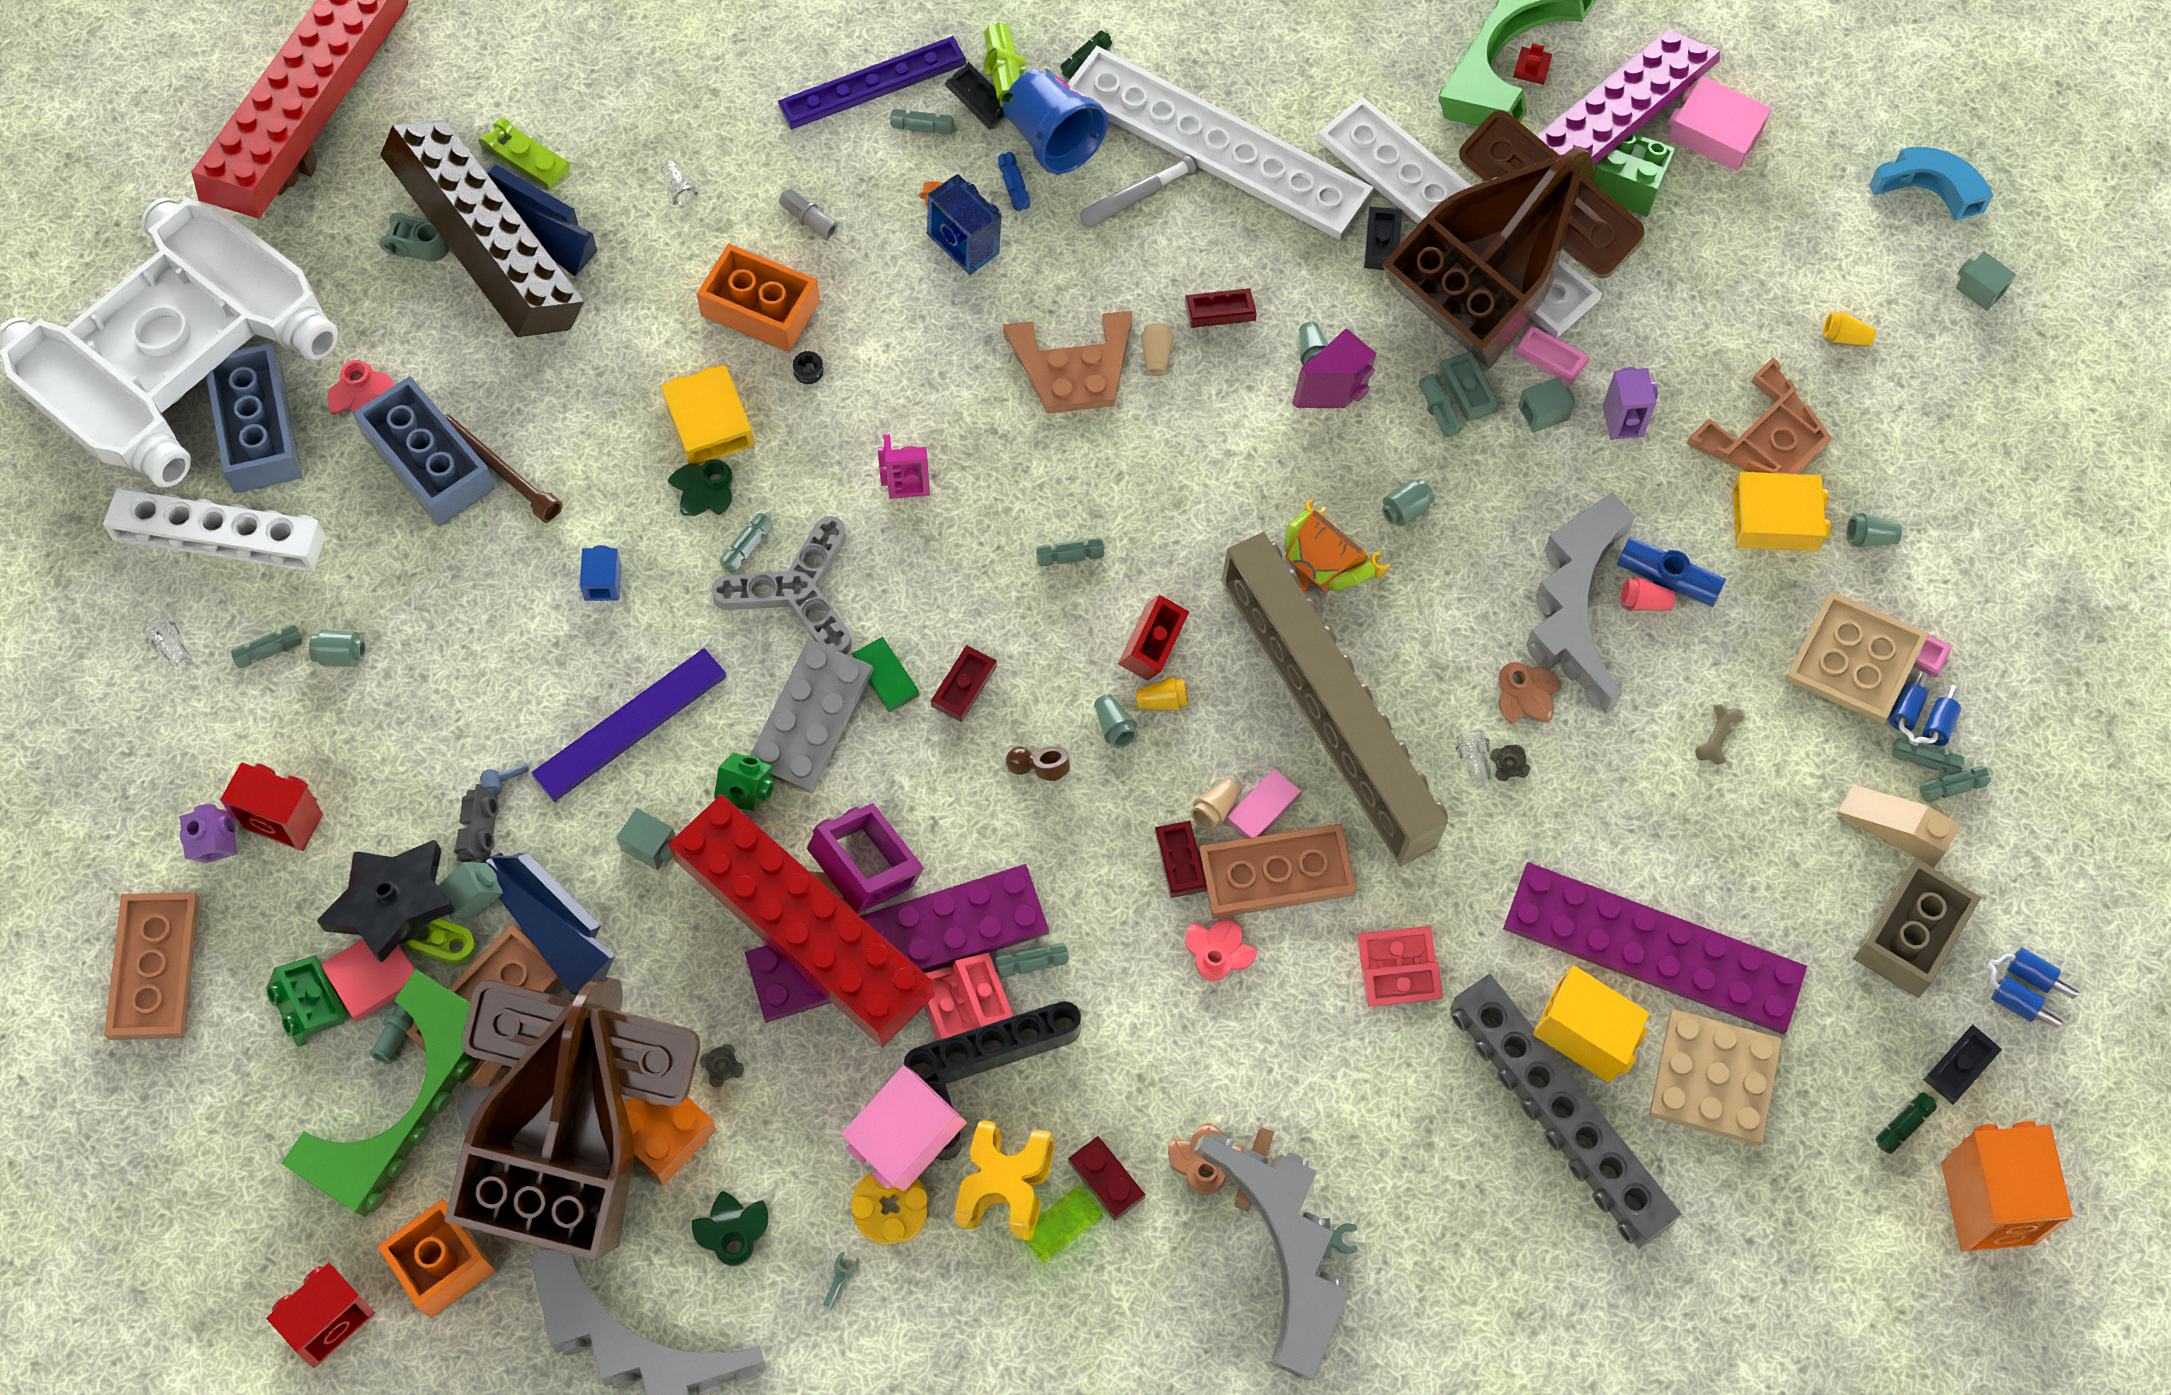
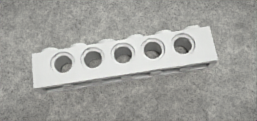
M116 488L103 523L112 540L310 572L315 571L326 537L319 521L308 515L294 517L283 515L271 509L256 511L239 504L225 506L215 504L207 499H197L196 501L182 499L177 495L169 493L163 494V496L155 495L138 488H131L130 490ZM149 515H153L151 518L145 519ZM187 520L185 523L178 525L181 521ZM221 525L218 529L212 530L215 526ZM255 530L254 533L245 536L246 533ZM284 536H289L287 539L283 541H278L280 538Z

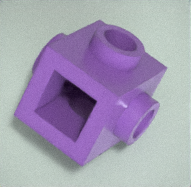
M204 804L194 807V812L179 816L181 825L180 840L183 845L185 859L209 863L238 854L235 837L237 827L235 820L228 811L217 809L214 804Z

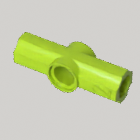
M998 22L994 25H988L983 32L987 48L983 67L985 74L993 77L997 98L999 99L1000 106L1003 107L1004 100L1010 105L1013 95L1009 92V89L1024 74L1026 62L1023 56L1016 54L1009 25Z

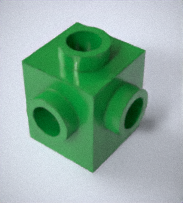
M733 752L718 767L714 798L716 799L722 794L738 809L754 812L764 800H769L773 792L774 780L770 779L773 765L761 762L760 759L754 756H743Z

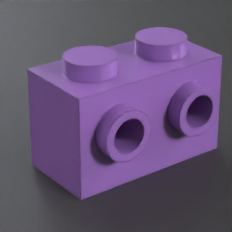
M1627 367L1614 371L1603 402L1610 440L1644 437L1658 397L1657 384L1655 380L1651 381L1648 368L1636 369L1634 367Z

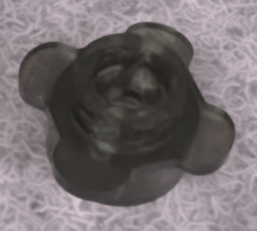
M1517 744L1506 745L1501 749L1495 748L1492 750L1490 759L1495 762L1497 769L1495 776L1498 780L1507 781L1510 777L1519 776L1525 778L1528 776L1530 766L1526 764L1525 750L1522 746ZM1511 760L1513 765H1508L1507 761Z
M723 1044L721 1047L705 1053L700 1059V1065L707 1070L710 1076L709 1083L713 1087H721L724 1081L732 1077L739 1078L744 1072V1067L741 1063L737 1062L734 1055L735 1049L730 1044ZM720 1063H725V1067L723 1069H720L718 1067Z

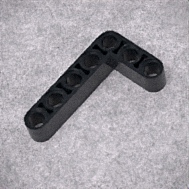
M1057 1002L916 1047L906 1054L903 1064L909 1069H912L918 1063L928 1064L931 1070L925 1075L918 1076L953 1108L945 1084L1073 1043L1079 1037L1081 1031V1013L1078 1007L1071 1002ZM1066 1017L1071 1019L1074 1024L1068 1029H1061L1054 1022L1059 1018ZM1024 1029H1033L1038 1033V1036L1033 1040L1027 1041L1023 1040L1019 1033ZM990 1040H996L1003 1047L997 1052H989L983 1048V1045ZM957 1051L963 1052L967 1056L965 1061L958 1064L951 1063L947 1059L951 1053ZM960 1131L954 1136V1140L946 1145L936 1156V1159L945 1161L956 1157L962 1145Z

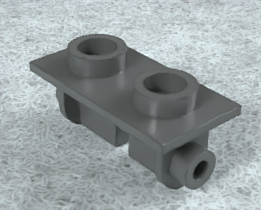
M476 784L475 790H467L466 795L462 797L459 823L462 825L470 824V828L458 829L454 853L457 854V860L460 862H471L472 856L483 861L491 856V850L494 847L493 834L496 816L499 813V797L480 784Z

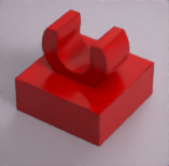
M1532 43L1531 48L1522 46L1513 78L1544 85L1552 54L1543 52L1545 46Z

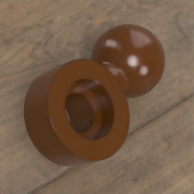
M1018 746L1012 748L1006 756L1007 768L1016 775H1023L1031 769H1035V774L1039 778L1047 781H1057L1070 770L1068 752L1061 747H1047L1033 755L1029 749Z

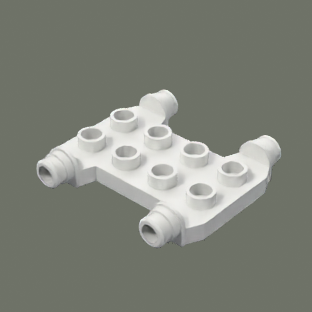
M189 197L180 204H177L170 198H160L146 208L142 216L141 226L160 251L66 328L46 322L41 318L33 324L24 318H13L0 326V357L3 360L7 377L16 390L101 462L127 467L135 475L151 480L161 488L170 487L180 482L186 476L191 463L190 454L180 446L161 413L172 404L178 402L188 390L222 363L231 353L237 351L239 347L256 334L277 341L283 348L299 353L307 360L316 361L324 358L333 350L338 338L336 325L323 314L303 270L220 207L205 202L193 201Z

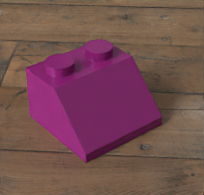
M1346 328L1301 368L1292 404L1297 408H1345L1353 400L1359 402L1370 389L1368 382L1375 372L1373 365L1377 353Z

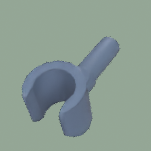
M524 763L501 772L487 769L480 776V785L498 795L502 791L500 782L528 772V766Z

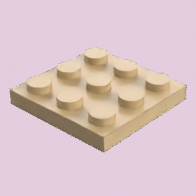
M1830 591L1787 673L1785 681L1885 725L1929 633Z
M1672 1009L1669 1013L1649 1116L1761 1146L1764 1139L1782 1038Z

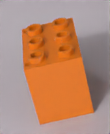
M2023 1121L2013 1124L2012 1128L1998 1129L1996 1124L1978 1126L1974 1128V1132L1970 1136L1962 1140V1143L1957 1148L1952 1149L1951 1153L1941 1162L1961 1252L2034 1246L2073 1217L2051 1125L2036 1126L2035 1121Z

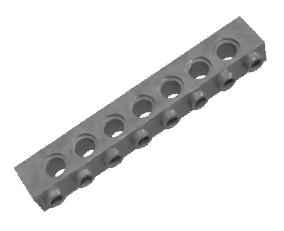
M1489 973L1457 995L1450 1007L1452 1011L1451 1017L1456 1026L1461 1031L1467 1030L1475 1040L1474 1047L1478 1054L1485 1061L1490 1059L1499 1070L1497 1076L1503 1086L1509 1091L1514 1089L1522 1100L1521 1107L1525 1114L1533 1121L1537 1119L1546 1130L1544 1135L1550 1146L1556 1151L1561 1149L1570 1161L1568 1166L1572 1174L1581 1182L1585 1180L1594 1191L1592 1194L1593 1199L1602 1211L1606 1213L1609 1211L1618 1222L1617 1229L1624 1240L1630 1244L1634 1242L1638 1249H1640L1675 1224L1682 1215L1681 1212L1548 1045L1532 1035L1535 1029L1493 976ZM1492 1017L1497 1021L1499 1027L1488 1028L1482 1023L1481 1018ZM1514 1046L1518 1048L1522 1057H1510L1505 1052L1504 1047ZM1528 1076H1539L1545 1082V1087L1536 1088L1532 1086ZM1552 1106H1563L1568 1111L1569 1117H1557L1552 1111ZM1584 1135L1588 1137L1593 1144V1148H1582L1578 1145L1575 1136ZM1606 1165L1613 1168L1617 1174V1179L1605 1178L1600 1172V1166ZM1624 1197H1635L1641 1204V1210L1635 1211L1628 1208Z

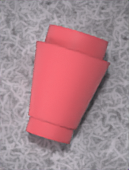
M1636 576L1634 579L1627 578L1621 590L1620 601L1621 605L1627 606L1630 611H1671L1675 603L1676 594L1674 590H1669Z

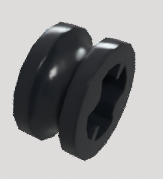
M804 351L795 356L793 360L795 378L803 384L818 382L824 372L821 357L812 351ZM806 363H812L815 370L810 368L811 372H803L802 365L806 367Z

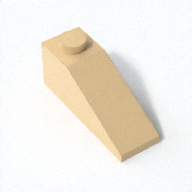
M1856 784L1852 785L1836 813L1933 868L1947 852L1961 826L1957 821L1930 806Z

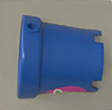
M1032 69L1020 76L1012 84L1009 92L1013 97L1010 105L1004 100V115L1031 145L1033 156L1046 172L1057 175L1071 172L1083 165L1101 145L1108 128L1107 112L1097 101L1090 97L1082 96L1049 69H1045V73H1041L1038 69Z

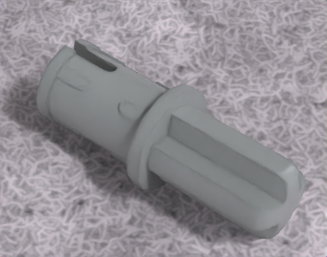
M792 189L784 190L781 193V197L778 200L779 204L796 216L798 223L802 226L808 225L825 240H828L837 231V222L821 212L815 202L809 203Z

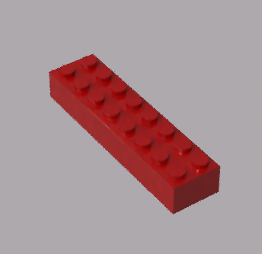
M722 794L668 843L676 863L881 1048L935 996L932 980Z

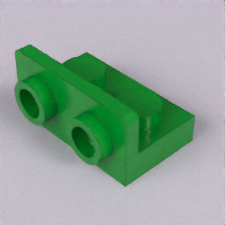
M316 955L273 969L269 983L266 986L267 997L273 1006H277L282 1016L283 1029L288 1036L293 1037L297 1047L305 1045L310 1034L345 1023L347 1015Z

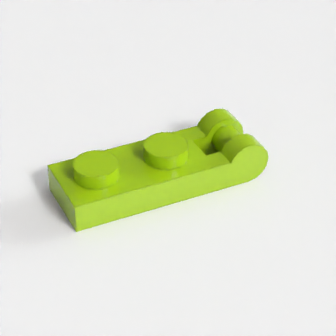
M500 117L493 124L494 129L490 133L485 132L478 139L479 144L485 150L548 190L570 169L568 161L514 128L503 117ZM504 137L509 140L505 145L499 143Z

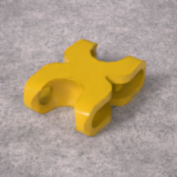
M980 1121L975 1130L969 1152L971 1161L976 1165L979 1173L968 1175L961 1182L954 1214L957 1226L962 1229H975L979 1227L980 1221L988 1208L994 1204H1006L1010 1206V1230L1017 1239L1029 1240L1034 1234L1041 1211L1040 1200L1032 1187L1043 1184L1049 1177L1055 1151L1053 1134L1050 1131L1036 1130L1032 1132L1023 1151L1016 1155L1006 1156L1000 1153L1002 1135L995 1122Z

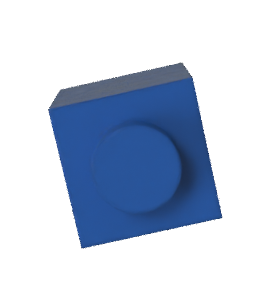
M603 545L593 548H582L580 589L584 601H619L622 563L617 548Z

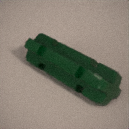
M1104 31L1096 33L1091 38L1093 41L1088 40L1071 55L1072 59L1069 57L1061 63L1062 75L1071 79L1096 46L1105 50L1110 48L1112 45L1111 36Z
M1925 1092L1919 1093L1911 1101L1913 1106L1907 1105L1888 1124L1890 1129L1884 1128L1875 1139L1877 1146L1888 1154L1894 1153L1901 1145L1899 1141H1905L1925 1121L1923 1117L1928 1118L1937 1109L1935 1099Z

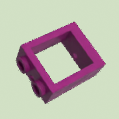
M874 803L860 809L853 807L845 812L843 816L832 821L830 819L823 820L813 829V836L806 848L857 914L912 888L924 869ZM860 829L864 830L892 867L868 879L865 878L837 841Z

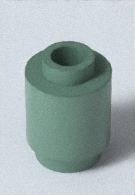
M1410 480L1383 498V515L1391 524L1396 523L1402 527L1429 510L1430 504L1435 500L1434 494L1424 480Z
M322 630L320 633L312 634L309 642L310 659L323 666L356 667L359 660L364 659L366 653L364 639H361L359 633L354 631Z

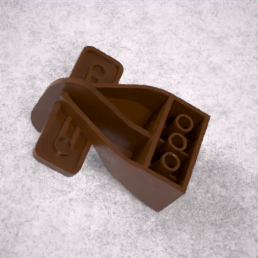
M1503 110L1491 113L1459 150L1462 165L1483 183L1463 189L1439 203L1382 264L1392 287L1468 352L1472 351L1474 357L1488 369L1494 365L1545 300L1554 281L1562 249L1594 276L1604 279L1610 277L1641 245L1645 236L1643 224L1593 183L1594 171L1591 154L1586 149L1577 146L1560 155L1511 114Z
M610 977L587 982L581 988L575 1000L497 980H487L479 983L472 994L462 1035L463 1050L472 1057L512 1068L483 1100L469 1124L444 1222L592 1260H598L619 1247L634 1158L632 1129L621 1095L666 1106H675L682 1103L689 1094L700 1050L698 1034L690 1028L622 1012V984L620 980Z

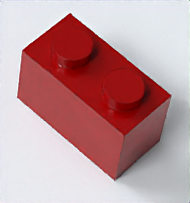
M1160 594L1145 605L1119 659L1118 665L1147 681L1159 674L1190 611Z

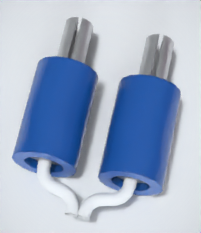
M1917 671L1912 683L1904 685L1889 716V722L1894 728L1909 737L1908 742L1915 746H1918L1920 742L1944 746L1949 742L1961 712V706L1957 702L1961 689L1957 687L1955 690L1956 686L1952 685L1949 687L1945 697L1938 698L1935 701L1923 730V737H1918L1914 740V735L1911 731L1915 728L1928 696L1924 688L1928 676L1924 672L1921 677L1923 671Z
M2020 947L2014 955L2005 954L1999 960L1991 959L1987 965V968L1991 971L1990 983L1995 988L1991 1000L2029 1022H2032L2037 1017L2056 1029L2062 1025L2064 1018L2044 1007L2045 998L2007 976H2004L1997 983V970L1995 966H1999L2007 959H2010L2011 961L2007 967L2009 972L2046 993L2053 988L2067 997L2075 999L2080 990L2059 977L2061 969L2023 947Z

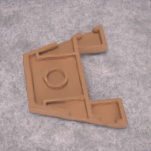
M1132 311L1102 314L1105 344L1041 351L1037 350L1033 321L1003 324L1004 337L1007 342H1010L1019 364L1023 365L1033 389L1048 414L1112 407L1115 405L1124 355L1132 325Z
M1773 357L1753 376L1751 383L1776 403L1738 439L1733 438L1709 418L1689 437L1687 444L1750 472L1800 474L1829 445L1832 438L1809 405L1805 406L1796 394L1797 388L1791 380H1786L1780 371L1781 365Z

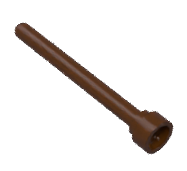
M444 415L477 456L531 502L530 506L533 508V514L542 522L549 523L561 512L563 503L556 496L544 491L539 492L452 416Z

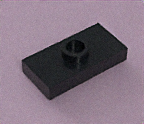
M970 62L946 80L945 86L989 130L1005 117L1003 107L1000 106L999 99L997 98L995 87Z

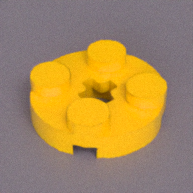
M873 1172L866 1175L856 1186L851 1204L852 1215L859 1232L870 1242L881 1246H889V1244L900 1242L903 1244L915 1238L923 1229L928 1217V1196L920 1180L917 1178L904 1192L895 1186L887 1189L872 1175ZM896 1198L898 1200L896 1203L897 1207L900 1209L899 1212L895 1214L890 1211L887 1215L882 1214L883 1205L881 1202L884 1199Z

